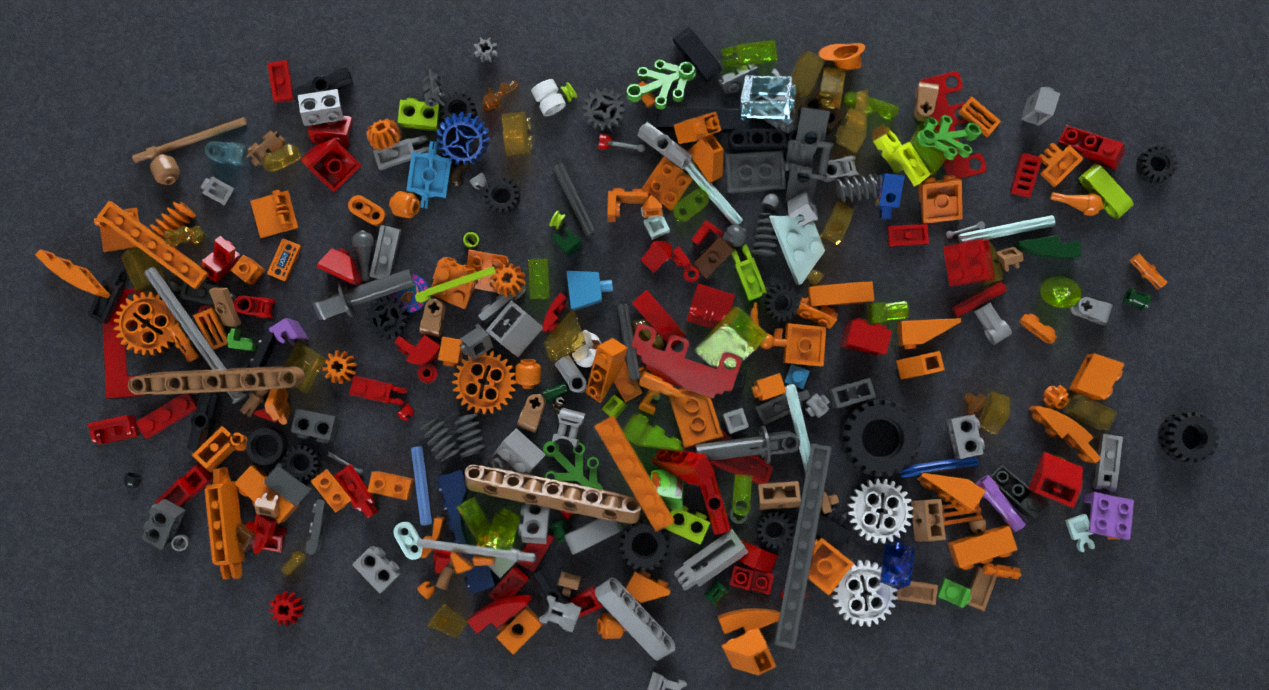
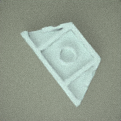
M789 215L770 216L769 219L795 284L801 285L825 252L815 223L812 220L803 226H798V222L804 219L803 215L792 219Z

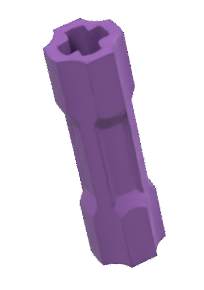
M989 475L976 482V485L986 491L983 497L1002 516L1003 521L1011 528L1012 532H1017L1026 526L1028 521L1018 509L1013 507Z

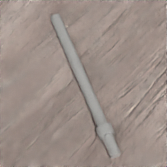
M426 539L417 540V547L506 558L513 562H519V560L535 562L536 554L521 552L518 549H511L509 551Z

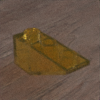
M868 87L864 91L860 90L855 98L857 104L854 109L850 107L845 116L847 121L844 127L840 125L835 134L838 137L836 143L855 153L858 152L867 136Z

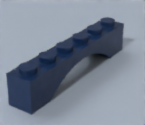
M463 469L439 476L437 487L439 492L443 493L445 499L442 501L445 512L449 513L448 525L450 531H454L455 534L453 542L472 546L465 531L463 508L469 491L466 487L465 470ZM460 552L463 557L473 564L474 554ZM488 565L474 566L472 569L465 571L467 576L464 578L467 589L471 590V594L495 587L497 584L494 571Z

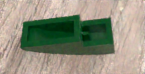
M1059 236L1024 240L1013 244L1021 252L1045 259L1068 260L1082 256L1080 241L1060 243Z

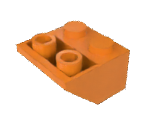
M1088 354L1069 389L1088 400H1105L1112 394V386L1115 381L1121 377L1124 364L1098 354Z
M759 628L749 630L744 635L736 639H730L722 645L732 668L759 676L776 667Z

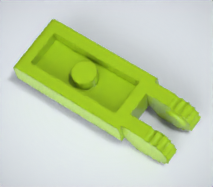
M745 244L742 245V251L747 260L740 262L735 248L731 255L747 299L752 301L762 297L763 293L767 294V291L765 290L766 288L754 257L752 258L748 246Z

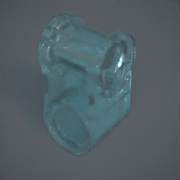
M211 141L205 146V153L215 162L244 166L243 155L247 146L238 143ZM220 148V153L214 156V150Z

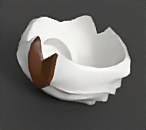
M587 330L580 334L573 345L575 352L571 354L576 364L582 367L593 366L597 346L601 344L599 338Z

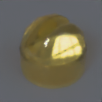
M812 270L808 274V281L812 286H816L825 275L818 270Z

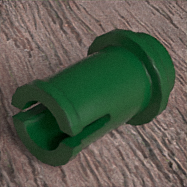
M565 382L551 388L545 387V390L542 391L546 402H552V399L569 394Z

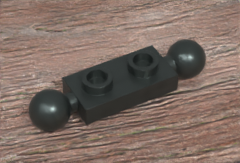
M171 279L166 283L174 295L181 292V299L213 306L215 305L209 290L214 287L224 288L201 283L198 289H194L185 281L182 285L176 279ZM229 291L234 303L235 299L239 296L237 293Z

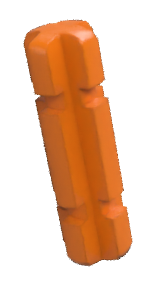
M985 563L982 567L985 575L992 576L993 574V576L1016 580L1022 575L1021 569L1016 567L1011 568L1010 566L998 564L994 566L992 563Z

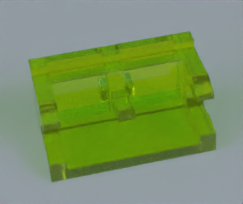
M474 497L456 507L479 546L485 544L484 536L489 535V537L493 538L492 527Z
M501 509L500 513L502 515L495 514L493 516L484 547L509 550L513 545L521 515Z

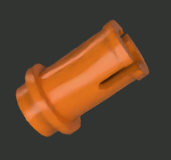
M642 81L638 85L642 87L647 85V83L645 84L644 81ZM649 92L642 95L641 99L648 108L655 103L656 98Z

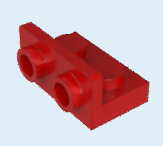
M343 116L344 120L309 125L308 134L310 141L320 144L335 138L343 147H349V134L353 124L352 117Z

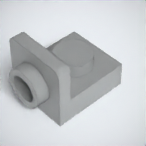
M213 176L210 179L205 178L200 187L203 189L202 194L223 205L226 204L234 190L233 187Z

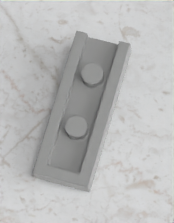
M384 225L380 226L369 277L380 279L392 275L401 229Z

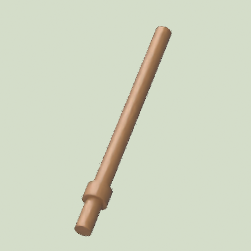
M243 117L159 147L152 146L144 152L132 155V159L135 163L149 158L152 160L160 154L247 125V121Z

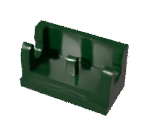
M564 228L567 234L563 239L556 232L552 235V238L566 257L569 258L583 244L581 239L577 238L570 229Z

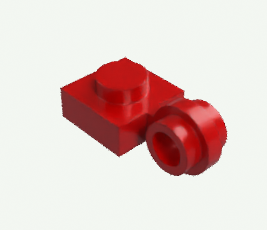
M678 246L672 251V260L678 267L681 265L685 269L683 276L687 282L697 281L699 278L698 269L691 265L690 260ZM688 272H694L695 276L690 278Z

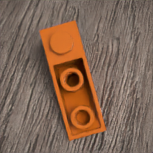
M614 338L597 346L585 392L599 403L605 398L620 371L628 349Z
M922 473L917 478L924 488L932 489L938 493L940 499L951 502L961 513L969 514L974 511L986 492L969 479Z

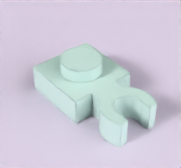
M663 215L644 217L647 218L644 220V225L652 240L670 232Z
M1086 514L1065 520L1071 539H1078L1077 549L1080 552H1085L1083 548L1085 543H1088L1090 549L1095 548L1094 542L1088 537V535L1093 533L1088 531L1089 519Z

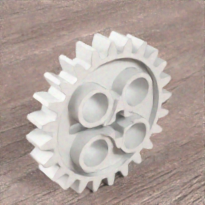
M875 478L874 484L871 480H867V486L862 483L860 484L862 490L854 489L857 495L856 497L850 496L854 502L847 504L849 507H852V510L847 513L853 515L849 522L856 523L853 529H860L859 536H863L866 533V540L869 541L872 537L873 542L877 543L880 538L881 543L884 544L886 538L893 542V535L900 538L899 531L907 532L903 526L911 525L907 518H913V515L908 514V511L912 510L913 507L907 506L912 500L904 498L907 492H900L902 489L901 485L894 488V481L888 484L887 479L883 478L880 483L879 478ZM884 493V497L881 503V494ZM870 494H875L876 501L873 504L868 503L867 498ZM894 497L896 503L892 508H889L887 501L889 498ZM881 507L884 509V512L879 514L876 512V509ZM871 513L873 520L871 523L866 524L864 518L867 514ZM887 517L892 518V525L890 527H885L884 525ZM879 518V528H876V524Z
M858 560L857 566L854 564L833 590L836 594L831 595V597L838 600L833 605L840 607L837 611L839 614L845 612L843 616L845 620L851 617L850 622L853 625L858 620L859 626L862 627L865 621L867 626L870 627L872 620L878 624L879 617L885 621L884 613L891 615L888 608L895 607L891 600L897 599L896 596L892 595L893 592L897 591V588L891 587L895 580H888L891 574L889 572L884 573L885 568L883 566L878 569V563L876 562L871 566L868 560H866L864 565L862 561ZM861 575L864 576V589L868 591V593L865 594L866 603L868 605L867 611H865V599L863 596L860 595V593H863V586L860 579ZM876 577V585L870 587L868 584L869 579ZM853 579L857 580V586L854 589H849V582ZM879 597V604L873 607L871 605L872 599ZM854 600L860 601L857 609L851 608V603Z

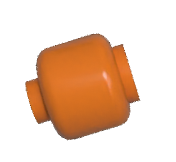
M398 191L390 198L389 206L395 216L412 218L420 210V201L413 193Z
M523 359L516 365L515 380L517 384L522 385L523 389H533L534 385L541 382V366L536 363V360Z
M610 612L603 613L597 619V632L604 639H619L623 636L624 631H627Z

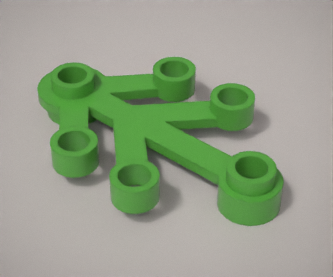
M657 60L654 64L655 71L648 70L646 67H640L637 70L639 80L644 81L650 78L656 81L642 87L637 84H631L627 87V98L631 102H638L642 95L661 88L659 96L655 99V107L657 109H664L667 106L666 98L672 83L679 80L677 88L673 90L672 98L676 102H681L684 99V89L687 81L694 79L696 76V68L690 62H683L680 66L666 63L664 60ZM666 70L672 72L673 74L666 75L663 74V72H665Z
M944 115L939 120V132L935 134L933 130L938 122L936 119L928 117L924 122L925 129L917 134V140L923 147H935L943 151L944 157L948 160H953L957 153L964 158H968L972 153V148L954 139L976 140L981 134V128L974 123H969L964 130L948 132L953 121L949 116ZM939 141H942V142H944V143H946V144H948V145H950V146L948 147V146H946L945 144H943V143H941V142H939Z
M548 441L543 447L544 453L549 457H554L569 472L555 473L554 471H549L545 474V478H547L549 473H552L556 481H578L582 486L603 490L602 485L597 482L599 460L596 457H591L587 461V465L590 468L589 481L583 476V453L585 452V446L582 443H578V445L583 447L581 453L576 452V447L573 446L575 466L559 451L560 448L557 442ZM549 445L554 446L555 450L553 453L548 452L547 448ZM591 459L597 461L595 467L590 466L589 462Z

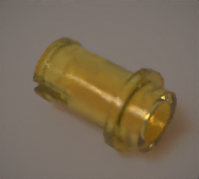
M299 550L291 554L292 557L280 568L285 575L291 576L300 564L305 563L306 556Z

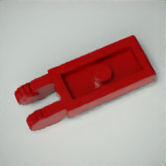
M353 376L349 395L384 403L390 402L404 405L402 399L390 397L392 390L404 394L407 393V389L393 386L394 384Z

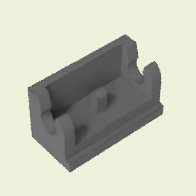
M278 463L263 483L297 506L311 490V486H305L282 469V465Z

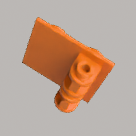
M663 156L642 189L648 193V196L652 195L672 211L693 178Z
M275 190L272 192L273 195L250 201L260 238L298 228L288 190L283 192Z
M137 207L124 209V211L139 221ZM98 217L94 218V224L100 227L103 252L137 247Z
M475 250L468 251L467 265L473 267L477 272L490 267H494V270H502V264L508 267V256ZM496 271L495 274L477 279L474 289L497 293V289L492 286L495 282L492 276L498 275Z

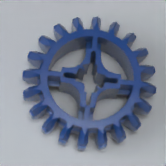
M460 112L459 118L453 113L452 119L446 117V123L442 122L440 124L441 129L437 131L439 135L437 142L441 144L438 148L439 150L445 149L442 154L443 156L450 155L449 162L454 158L457 165H459L460 161H463L464 166H466L468 160L473 165L475 164V159L480 161L482 159L481 155H486V149L490 146L487 142L490 141V136L485 134L489 132V129L483 128L485 125L483 121L477 123L478 116L473 120L471 119V113L464 117V113ZM463 125L468 126V127L472 128L473 130H472V131H468V130H466V129L464 128ZM455 127L456 136L449 140L448 131ZM461 136H464V138L466 137V138H467V141H466V142H463V140L461 141V140H460V137H461ZM478 137L479 146L472 151L471 142ZM455 147L461 148L463 152L456 150Z

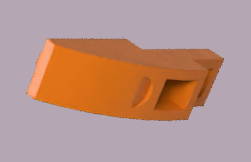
M1031 406L1029 408L1033 419L1045 426V432L1052 438H1064V441L1070 447H1074L1079 452L1077 455L1082 461L1097 463L1101 459L1088 444L1094 437L1077 422L1049 408L1041 406Z

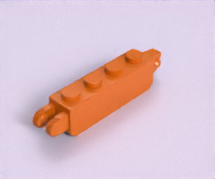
M228 467L213 469V483L206 486L205 499L212 562L215 565H220L222 579H229L231 577L239 579L243 572L242 561H245V552L240 549L238 534L236 535V527L241 524L238 488L234 484L236 481L231 482Z

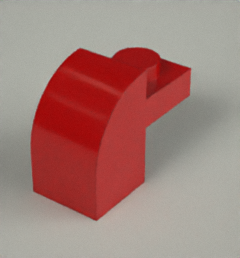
M221 236L214 240L213 252L204 258L201 267L209 273L207 277L215 283L231 271L240 257V254L235 251L234 245Z
M426 335L422 337L416 347L400 336L394 342L399 346L397 349L406 356L408 353L410 354L406 361L415 365H423L434 361L439 355L441 347L440 344Z

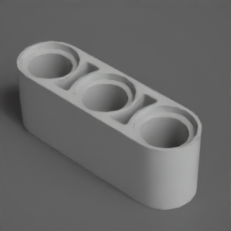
M598 518L564 535L572 554H575L622 531L623 527L619 521Z

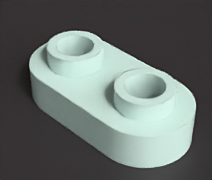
M406 521L397 524L394 528V537L405 556L412 560L420 558L422 547H418L417 552L412 550V546H417V540L421 539L414 526ZM403 528L408 529L407 535L402 533Z

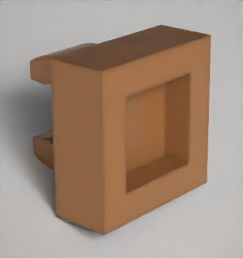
M1015 247L996 252V259L1002 264V268L1006 272L1009 271V265L1013 264L1018 269L1019 262L1024 261L1023 253Z
M824 491L821 506L822 513L832 512L830 505L839 503L837 495L827 496V493Z
M264 493L262 499H256L254 507L257 514L277 518L280 512L278 508V495H275L272 501H268V493Z
M562 571L558 585L564 586L562 595L569 597L572 589L578 590L581 576Z

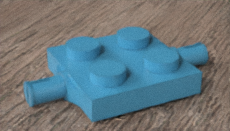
M430 141L428 153L412 152L406 192L417 193L422 196L420 208L424 207V209H428L429 198H446L451 166L449 158H443L436 154L438 142H434V148L432 149L433 141Z

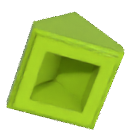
M614 394L602 407V410L610 417L614 415L616 419L627 405Z

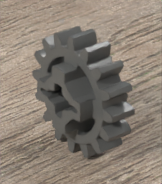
M606 88L603 89V92L596 89L595 95L590 92V100H584L587 106L582 107L583 111L586 112L583 114L584 119L589 118L587 124L591 125L593 123L594 130L598 126L601 127V132H604L605 127H608L609 131H611V125L618 127L617 120L623 121V116L620 114L625 113V109L620 108L624 106V101H619L620 95L614 96V90L607 93ZM597 100L596 106L591 109L592 104ZM601 107L607 109V112L603 113ZM617 110L615 116L611 119L612 113Z

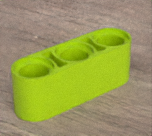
M1094 164L1079 177L1080 183L1089 193L1097 194L1101 197L1103 208L1111 217L1119 219L1134 205L1132 199L1100 165Z

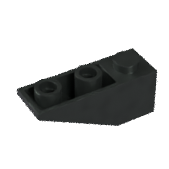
M1001 465L990 476L1010 502L1035 525L1050 511L1049 504L1037 493L1028 489V486L1004 465Z

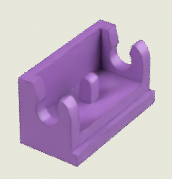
M285 318L269 328L270 332L274 333L281 343H285V339L282 336L286 337L288 342L294 346L296 345L294 341L296 338L301 339L303 342L309 340L298 321Z

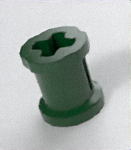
M1129 288L1123 298V304H1132L1142 311L1147 309L1151 301L1150 294H1141L1136 292L1134 288Z
M565 518L549 525V528L553 529L557 537V544L566 541L564 535L570 533L565 524Z
M716 580L712 589L703 595L717 607L718 602L725 594H729L730 591Z

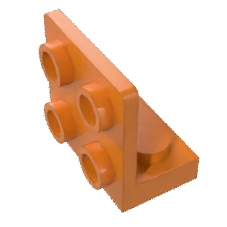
M614 188L612 191H608V222H616V217H620V203L644 204L648 199V193L644 192L643 189H633L632 192H624L622 188Z

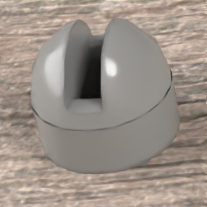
M480 173L472 178L470 183L475 189H482L486 186L487 180L484 174Z
M768 194L764 198L762 205L770 210H776L779 205V199L775 194Z
M184 534L176 535L171 541V546L176 551H183L189 545V538ZM181 538H183L184 541L180 546H178L177 543Z

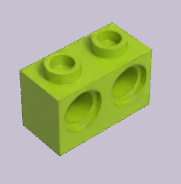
M415 98L400 100L397 123L401 128L438 131L442 116L440 104L437 103L434 107H429L425 102H419ZM414 109V115L406 116L408 110ZM429 111H434L432 118H426V114Z
M684 505L683 510L671 509L672 517L680 513L684 516V520L680 524L672 523L664 527V529L701 545L710 521L706 520L708 516L700 512H696V514L688 512L689 508ZM696 521L702 524V528L698 532L691 530L692 523Z

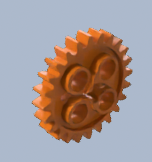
M141 292V298L133 294V301L128 298L126 299L127 306L120 304L123 311H116L120 319H114V322L119 323V326L115 327L114 330L120 331L116 335L117 338H124L120 343L121 345L128 344L127 350L131 351L134 349L135 354H139L142 350V355L147 356L149 352L155 356L156 350L159 353H164L163 347L171 349L169 343H175L166 328L178 321L159 294L155 297L154 292H150L148 296L145 292ZM149 305L150 312L144 315L143 308ZM134 313L150 321L149 323L163 331V334L161 335L155 329L147 327L148 325L137 319ZM165 316L167 322L164 326L161 327L159 325L160 318ZM136 321L138 327L135 331H132L130 325ZM149 333H153L154 340L149 343L147 336Z
M494 351L489 356L485 352L475 360L469 355V361L462 359L463 367L456 366L460 372L453 373L454 376L458 377V380L452 381V383L458 384V387L453 389V391L460 393L456 399H464L461 405L468 403L467 410L475 407V413L482 409L483 414L487 413V409L494 413V407L502 410V403L508 405L506 399H513L510 391H516L512 384L517 383L515 380H512L516 373H510L513 366H506L509 360L501 361V354L495 358ZM476 365H481L483 372L476 376L473 369ZM490 365L491 368L487 375V381L490 382L489 385L484 386L483 397L479 399L483 384L480 381L485 379L487 366ZM495 370H500L502 373V377L498 381H495L492 377V373ZM471 384H475L478 388L474 395L468 392V387ZM490 389H495L497 393L496 398L493 400L487 397V392Z

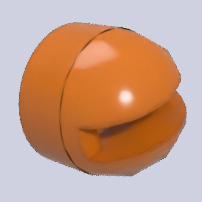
M428 581L422 583L417 588L419 593L426 599H429L435 592L434 585L429 587L431 582Z

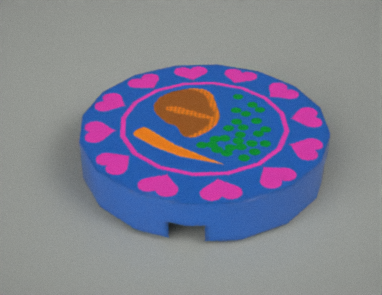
M412 274L415 286L390 294L391 298H397V302H403L401 308H407L408 311L406 312L408 313L417 312L426 305V302H417L415 295L425 291L429 286L422 277L416 274Z

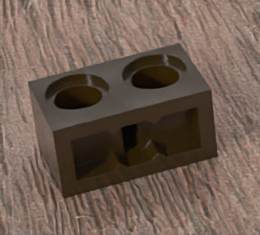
M816 89L810 93L798 110V113L801 114L802 107L808 108L809 104H813L817 107V110L830 111L829 116L832 118V123L827 124V135L830 134L845 114L844 110Z

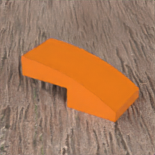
M436 517L434 519L432 536H426L424 539L439 541L446 518ZM422 547L421 558L428 557L434 549Z

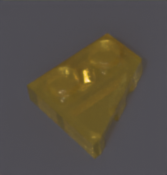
M573 310L569 312L544 342L548 357L552 362L586 345L577 315Z

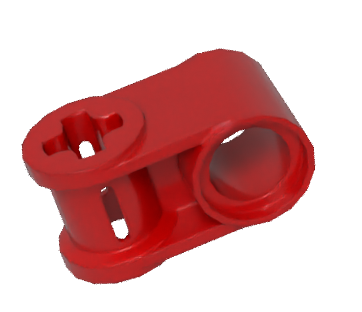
M239 296L234 301V308L242 314L273 319L271 314L273 303L276 300L263 297ZM248 300L249 307L243 310L242 303Z

